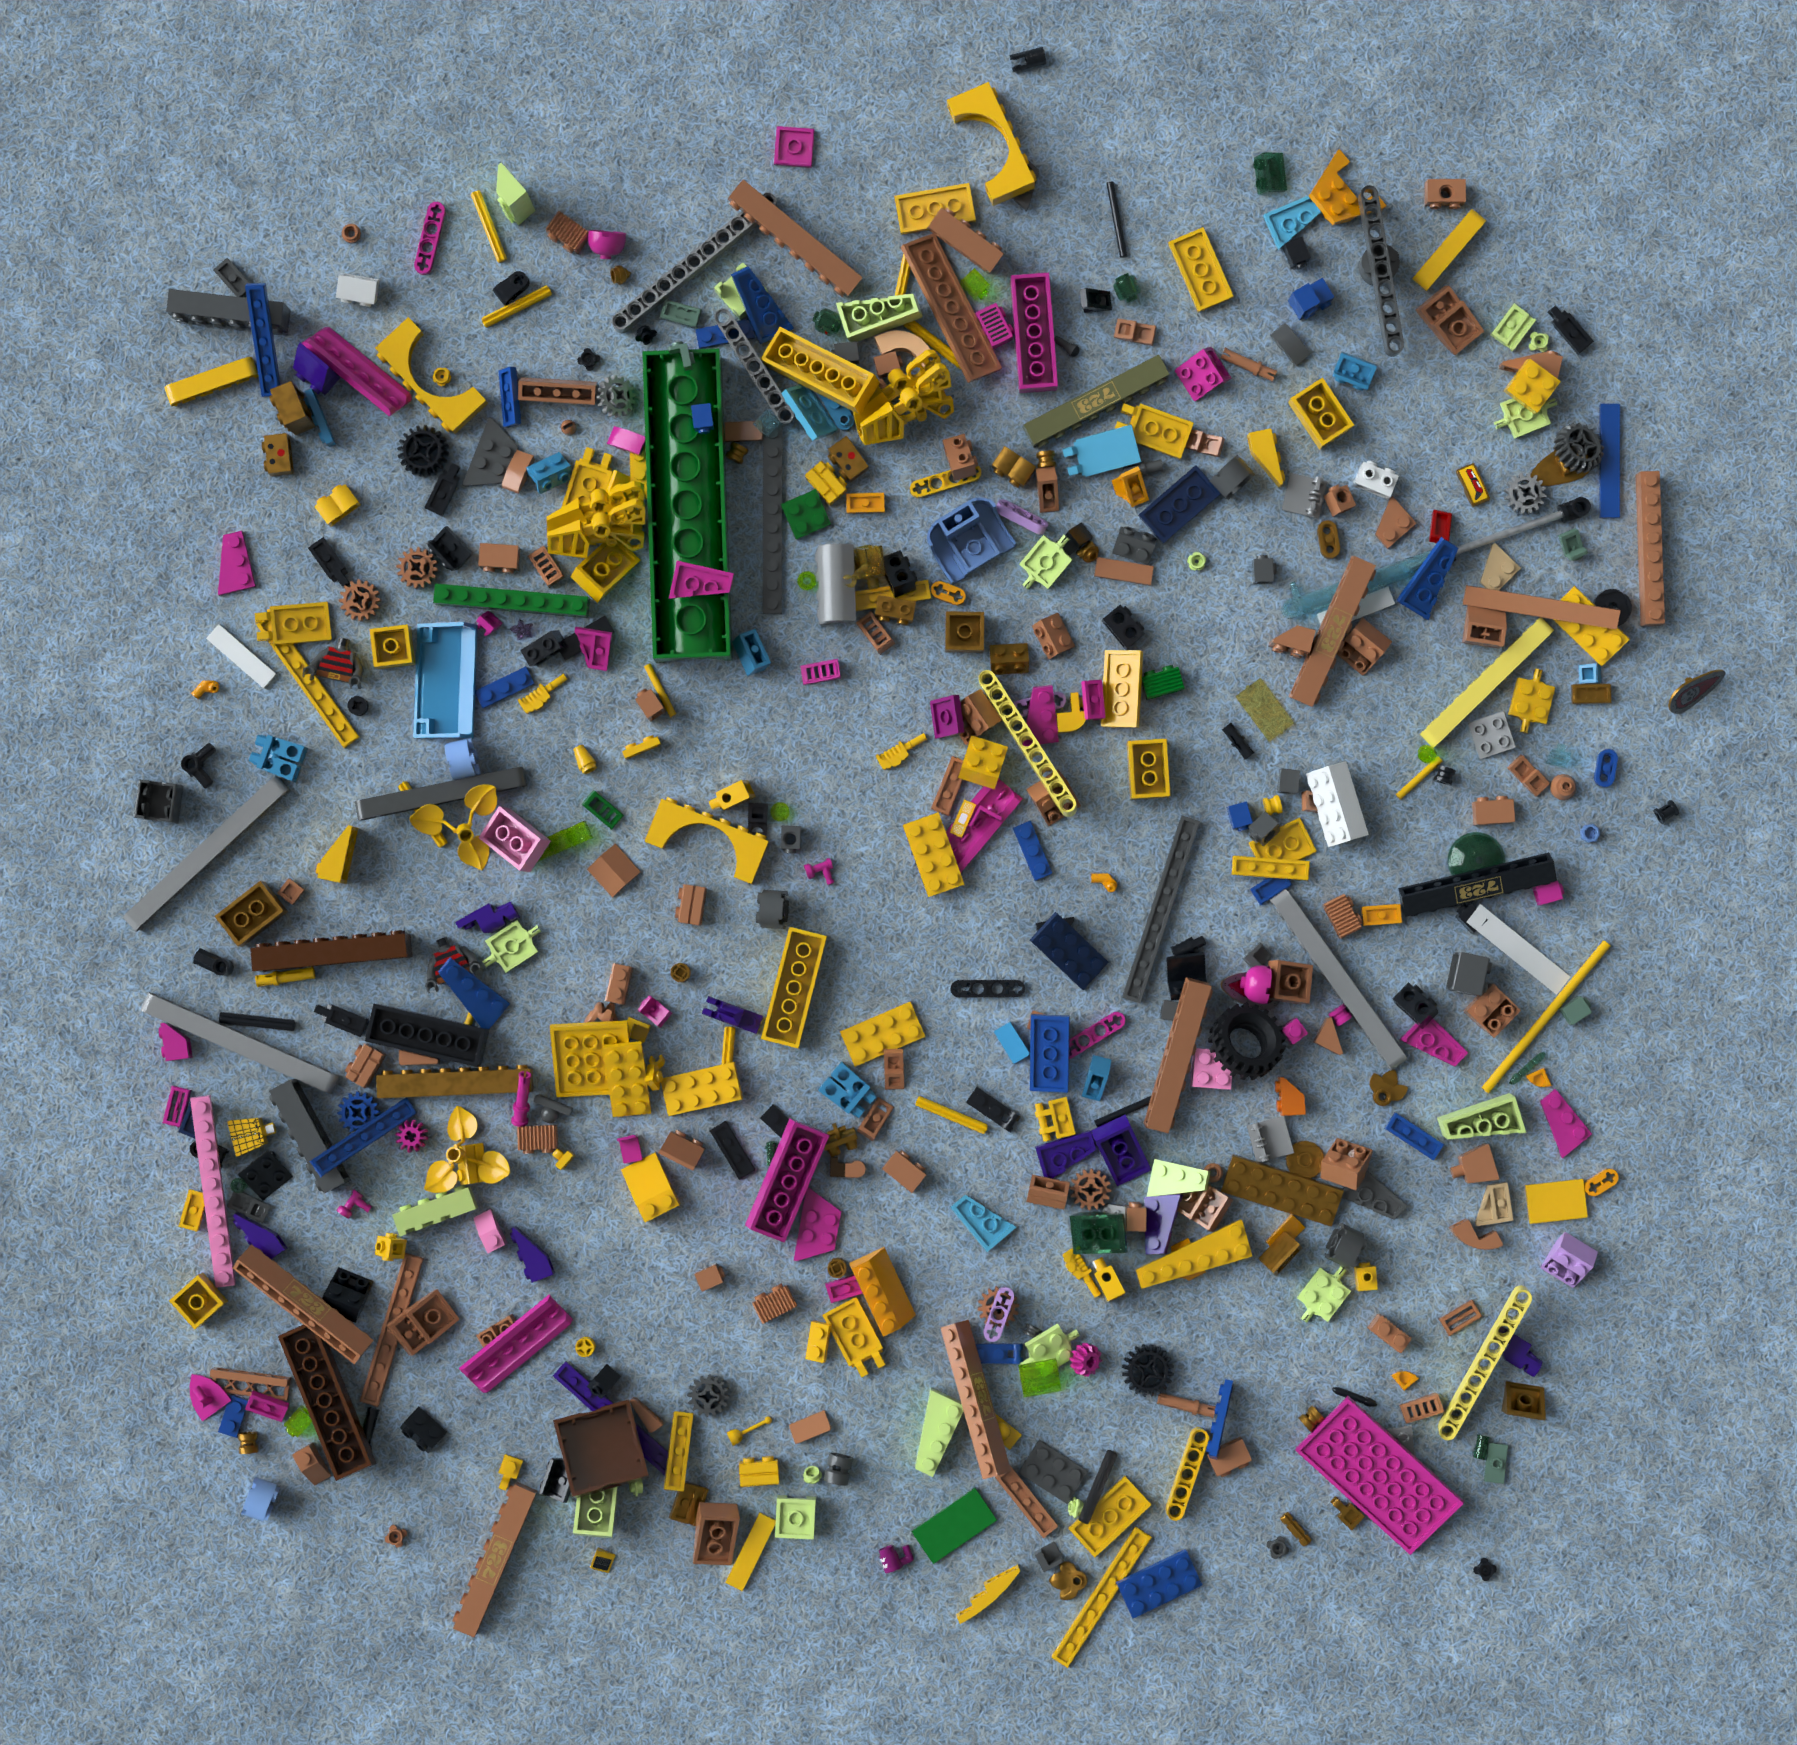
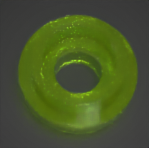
M804 571L798 576L797 583L801 589L808 591L815 587L816 577L812 572ZM804 578H810L811 582L804 584L803 580Z
M1422 745L1418 749V758L1424 763H1430L1437 757L1436 750L1429 745Z

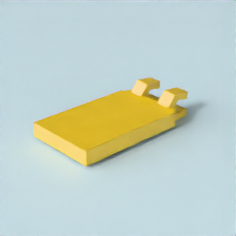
M1141 403L1139 406L1136 405V407L1123 404L1120 413L1132 416L1130 424H1132L1136 444L1181 459L1194 424L1193 422ZM1117 421L1115 428L1123 427L1127 424Z
M586 447L583 458L575 462L562 507L579 498L582 504L591 502V493L595 489H604L606 491L613 473L612 468H609L613 458L611 454L604 453L600 465L591 462L595 450ZM593 517L588 518V524H591Z
M328 602L270 606L267 612L255 613V623L268 622L269 631L257 632V642L270 640V644L285 645L332 640Z
M857 1297L822 1315L826 1323L832 1324L831 1333L847 1364L852 1366V1368L856 1366L861 1378L869 1374L863 1363L873 1357L878 1369L886 1365L880 1354L883 1352V1346Z

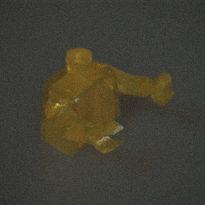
M868 544L855 547L854 574L843 576L845 580L852 578V583L846 584V586L851 588L856 585L857 579H867L869 590L880 588L878 577L885 576L882 545Z

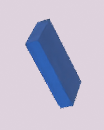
M1266 878L1252 887L1250 891L1259 905H1262L1293 884L1290 879Z

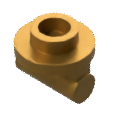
M1090 540L1076 554L1089 563L1097 558L1099 549Z

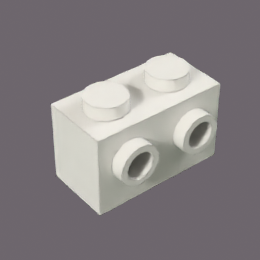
M340 273L338 276L336 298H340L341 302L344 303L357 301L360 302L359 305L371 307V304L374 305L377 301L380 279Z
M1363 462L1352 486L1388 500L1392 495L1399 476L1391 469L1385 468L1383 470L1378 468V465L1374 462Z

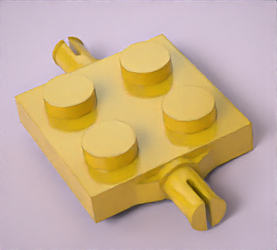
M1535 669L1533 679L1531 680L1520 677L1516 680L1508 715L1517 717L1522 721L1520 732L1528 734L1529 725L1532 722L1547 724L1555 687L1540 681L1543 670Z

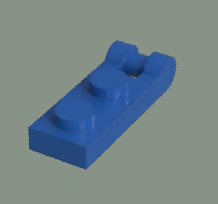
M1022 1343L976 1344L981 1364H1020V1362H1023V1357H1021ZM1008 1350H1013V1357H1008Z

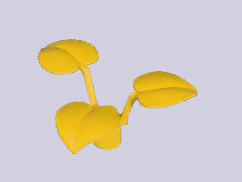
M482 784L473 787L467 792L464 803L466 807L472 809L469 822L460 824L457 828L453 827L446 820H442L444 813L439 806L434 804L424 805L410 816L409 820L414 828L427 835L440 833L442 824H445L454 833H457L461 841L457 850L460 860L481 871L484 869L489 857V846L479 839L480 835L474 836L471 826L474 812L478 815L486 816L495 810L497 805L495 786Z
M461 1106L455 1107L450 1115L447 1126L450 1139L461 1141L447 1150L446 1158L448 1162L436 1161L429 1167L424 1190L428 1192L443 1193L454 1188L458 1181V1174L453 1171L454 1163L460 1164L464 1160L480 1164L478 1175L482 1181L489 1184L498 1183L510 1174L509 1163L501 1153L487 1151L484 1153L482 1161L466 1157L465 1151L459 1148L465 1142V1138H472L478 1129V1122L475 1116Z

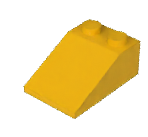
M618 540L614 547H609L606 543H602L575 568L570 577L599 603L641 560Z
M350 825L346 827L323 856L321 863L318 862L316 867L317 878L347 884L358 827Z
M656 1152L643 1158V1160H639L621 1169L644 1222L681 1204Z

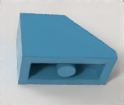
M1096 1055L1092 1056L1081 1097L1096 1101L1101 1100L1109 1076L1111 1059Z

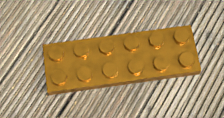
M1234 1154L1232 1155L1221 1188V1192L1331 1227L1344 1192L1341 1188Z

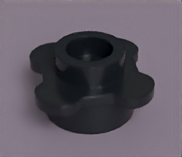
M647 325L641 326L637 330L635 340L647 345L657 335V331L651 330Z
M586 348L581 357H578L577 362L579 365L585 366L587 371H592L594 365L600 361V356L595 355L591 352V349Z
M1481 1558L1479 1565L1475 1566L1473 1571L1475 1574H1479L1483 1581H1489L1490 1577L1497 1571L1495 1565H1491L1487 1558Z

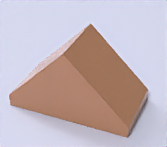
M1327 1017L1313 1042L1337 1055H1341L1343 1051L1332 1017Z

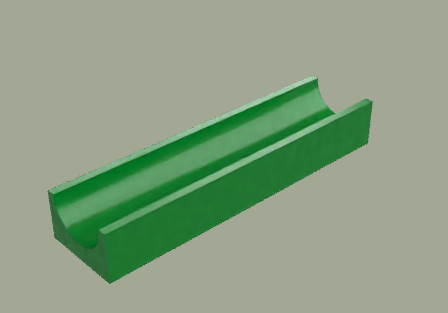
M719 348L690 349L689 352L694 354L695 363L692 364L693 370L688 371L684 369L681 353L670 354L669 350L642 351L653 659L656 663L681 659L733 661L730 592L669 599L677 560L730 572L722 356ZM710 403L714 430H710V433L699 434V432L694 430L691 405Z

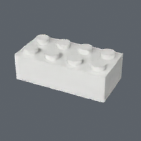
M1346 761L1306 774L1328 847L1369 835Z

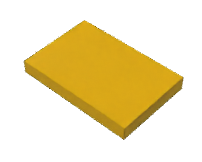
M1300 817L1279 827L1280 832L1265 846L1254 841L1248 843L1254 856L1260 858L1301 860L1317 852Z
M1583 1179L1525 1185L1530 1224L1588 1217Z

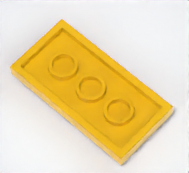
M969 183L894 196L901 235L928 230L926 228L941 208L945 209L946 207L955 213L954 217L959 221L964 219L968 223L976 222Z
M1204 227L1168 242L1198 313L1234 297Z
M1575 585L1560 599L1562 601L1596 606ZM1553 619L1601 667L1630 640L1619 627L1617 629H1610Z
M1105 650L1103 697L1106 718L1101 719V727L1139 728L1143 651Z
M939 812L903 825L928 898L965 885Z
M911 1002L840 1031L855 1067L884 1055V1049H898L925 1037Z
M642 1041L603 1045L613 1117L651 1114L649 1088L645 1081L646 1067Z
M735 1062L665 1077L661 1082L668 1116L743 1099Z
M1124 1475L1099 1499L1089 1524L1082 1523L1077 1519L1068 1529L1096 1557L1151 1506V1503Z

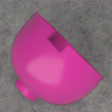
M604 230L588 231V245L594 253L600 255V259H611V256L618 255L623 251L626 243V233Z
M1256 965L1247 971L1245 977H1241L1240 988H1244V994L1250 1001L1258 1004H1267L1270 994L1266 993L1271 988L1272 979L1270 966Z

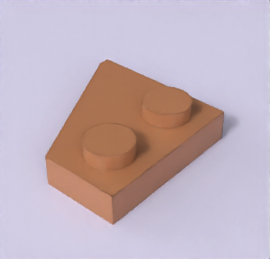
M1392 496L1389 498L1375 536L1388 549L1417 523Z

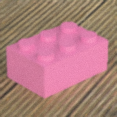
M501 806L498 807L479 836V839L519 871L524 872L532 871L551 840L513 810Z

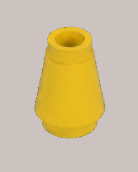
M579 745L573 749L579 771H582L583 774H589L597 768V762L584 745Z

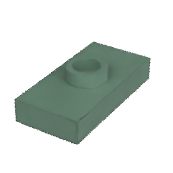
M665 299L660 319L697 329L702 309Z
M1487 1443L1484 1472L1485 1482L1504 1484L1507 1444Z

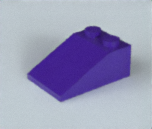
M301 342L298 344L293 369L297 372L295 376L302 382L307 380L311 383L310 388L318 395L320 392L326 395L340 378Z
M1126 1115L1091 1130L1093 1138L1117 1186L1152 1170Z

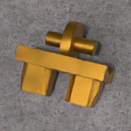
M833 1123V1130L827 1132L830 1136L825 1145V1151L827 1150L830 1156L834 1157L841 1153L839 1146L842 1144H846L848 1150L856 1149V1139L858 1138L855 1128L846 1129L845 1125L837 1127L836 1123Z

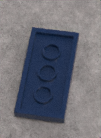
M1195 465L1138 516L1160 542L1164 544L1221 493L1211 484L1210 480L1198 466Z
M1057 912L1030 939L1044 955L1082 990L1109 963Z

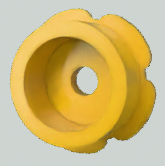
M437 368L432 376L433 381L439 386H445L446 383L451 381L450 371L447 368Z

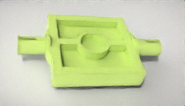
M1513 398L1500 403L1504 418L1494 422V426L1497 425L1495 428L1499 429L1507 425L1514 439L1550 425L1551 422L1547 415V409L1557 406V401L1555 398L1546 401L1539 412L1533 414Z
M1063 534L1057 543L1043 535L1020 562L1019 565L1029 575L1022 584L1025 588L1029 589L1037 581L1049 589L1073 561L1063 549L1070 540L1066 535Z
M516 920L485 940L491 951V956L482 960L485 967L487 968L496 961L507 973L538 953L539 951L533 944L532 937L541 932L538 929L539 927L536 925L527 931Z
M1340 1266L1334 1275L1327 1273L1322 1268L1317 1270L1297 1296V1299L1303 1302L1307 1308V1311L1301 1317L1302 1320L1308 1323L1313 1314L1321 1316L1327 1322L1330 1320L1351 1292L1340 1281L1345 1272H1347Z
M1056 1324L1024 1343L1029 1351V1358L1020 1362L1022 1368L1025 1370L1034 1364L1038 1367L1040 1373L1045 1376L1068 1362L1069 1358L1073 1356L1071 1341L1080 1337L1078 1331L1075 1329L1066 1335L1062 1332L1060 1326Z

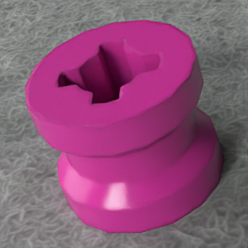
M1344 1003L1328 1014L1335 1020L1337 1027L1352 1018V1014L1346 1011Z

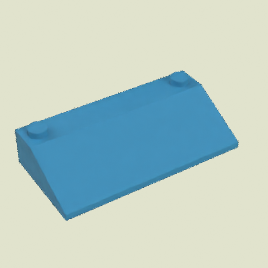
M467 622L417 624L413 738L473 739L477 653L476 624Z

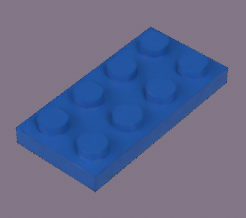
M1031 1014L1030 1091L1069 1092L1070 1016Z
M1186 1549L1116 1582L1132 1618H1136L1202 1586Z

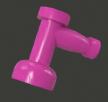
M830 858L814 866L811 864L804 865L808 879L814 878L815 873L822 871L827 880V885L834 883L830 869H833Z
M353 1189V1194L344 1206H339L336 1210L348 1219L352 1215L351 1209L354 1205L364 1209L367 1213L372 1207L361 1199L363 1195Z

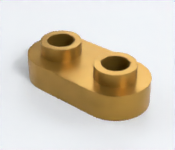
M1325 520L1317 527L1320 552L1324 558L1333 559L1340 552L1337 527L1334 522ZM1329 528L1330 533L1325 534L1323 529ZM1328 546L1333 548L1332 553L1327 552L1326 548Z

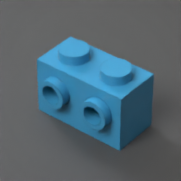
M756 629L741 633L732 641L747 676L764 671L771 664Z

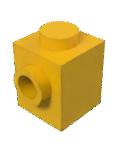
M1359 1262V1266L1354 1267L1356 1290H1378L1376 1266L1370 1265V1262Z

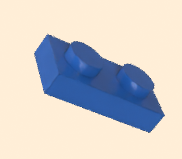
M231 1394L229 1397L232 1401L226 1405L218 1432L237 1438L246 1413L245 1408L248 1399Z

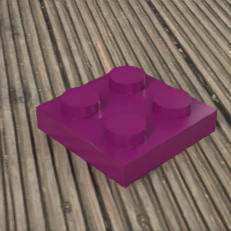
M951 695L930 701L935 739L964 733L959 695Z

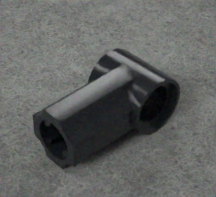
M199 948L193 958L194 964L212 971L216 975L229 976L234 969L233 963L230 960L202 948ZM224 962L226 964V970L224 972H221L219 967L220 964Z

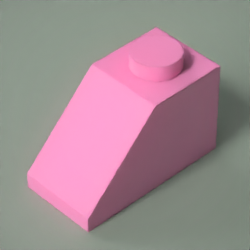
M491 1209L473 1217L479 1237L487 1253L508 1243Z

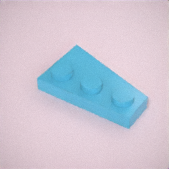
M1308 195L1268 212L1263 217L1277 249L1280 250L1285 243L1289 242L1314 220L1321 211Z
M967 1195L961 1197L950 1207L986 1252L991 1250L1016 1228V1226L1005 1221L1002 1217L994 1214Z

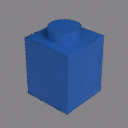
M711 404L691 405L695 432L707 434L710 433V430H714Z
M1247 801L1226 807L1232 829L1237 828L1238 832L1249 829L1248 825H1251L1253 822Z

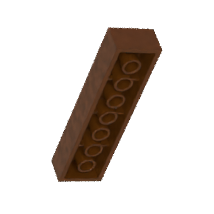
M399 930L390 931L391 935H386L383 932L371 933V937H367V934L352 935V939H348V936H335L332 941H329V938H314V942L306 939L294 940V944L281 941L275 942V946H272L271 943L256 944V948H250L252 971L261 972L413 957L411 934H406L405 931Z
M304 1324L279 1335V1341L335 1480H342L376 1465V1460L329 1344Z

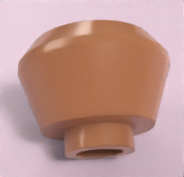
M1567 774L1557 775L1551 781V793L1559 800L1570 799L1576 792V782Z

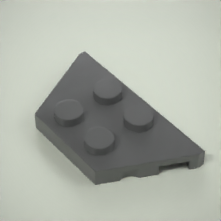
M491 417L487 420L462 485L465 487L501 484L507 468L518 450V446Z

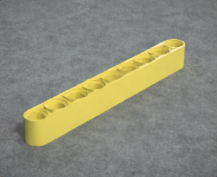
M1539 617L1492 665L1481 673V676L1476 678L1451 705L1445 708L1440 713V716L1435 718L1420 733L1421 737L1434 748L1523 662L1554 629L1542 617Z
M990 670L982 671L978 680L983 692L1060 812L1066 817L1073 816L1077 812V804L1073 795L995 674ZM985 678L993 679L990 684L983 683ZM996 693L1003 695L999 700L993 699V696ZM1005 709L1013 710L1010 715L1003 714ZM1016 724L1023 726L1019 731L1013 730V727ZM1025 740L1033 741L1032 745L1028 747L1023 746V742ZM1037 755L1043 757L1040 762H1034L1033 758ZM1046 771L1053 773L1050 778L1043 777ZM1055 787L1063 788L1060 794L1053 793ZM1065 803L1073 804V807L1069 810L1063 808Z
M1519 1285L1513 1289L1438 1423V1431L1444 1440H1452L1457 1435L1531 1304L1532 1295L1526 1286ZM1521 1292L1527 1293V1297L1523 1300L1517 1299L1518 1294ZM1511 1309H1516L1518 1312L1515 1316H1508V1312ZM1501 1326H1507V1327H1508V1331H1507V1332H1505V1333H1499V1332H1498V1330H1499V1328H1500ZM1491 1343L1499 1344L1495 1350L1489 1349V1345ZM1483 1359H1487L1490 1361L1489 1364L1484 1367L1480 1366L1479 1364ZM1473 1376L1480 1377L1477 1383H1472L1470 1380ZM1463 1393L1471 1394L1467 1400L1462 1399L1461 1395ZM1459 1409L1462 1412L1459 1416H1453V1410ZM1445 1426L1452 1427V1430L1448 1433L1442 1431Z

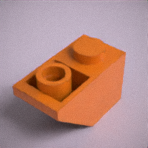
M1278 1077V1081H1275V1092L1279 1093V1100H1276L1277 1112H1280L1281 1116L1305 1115L1304 1094L1284 1077Z

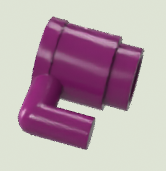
M909 1544L902 1546L905 1557L900 1559L893 1545L879 1549V1557L885 1573L896 1571L914 1560Z

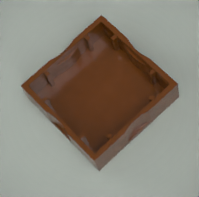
M629 1399L603 1406L592 1412L578 1413L553 1420L573 1499L649 1478Z

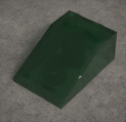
M1079 1212L1069 1216L1073 1254L1128 1252L1124 1213Z

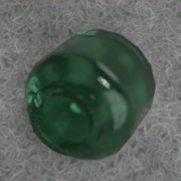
M1126 273L1115 279L1116 282L1113 284V288L1120 301L1126 300L1127 303L1138 299L1137 295L1141 292V288L1134 275Z
M823 308L820 312L816 311L812 320L815 322V330L827 336L837 334L842 325L840 315L827 308Z

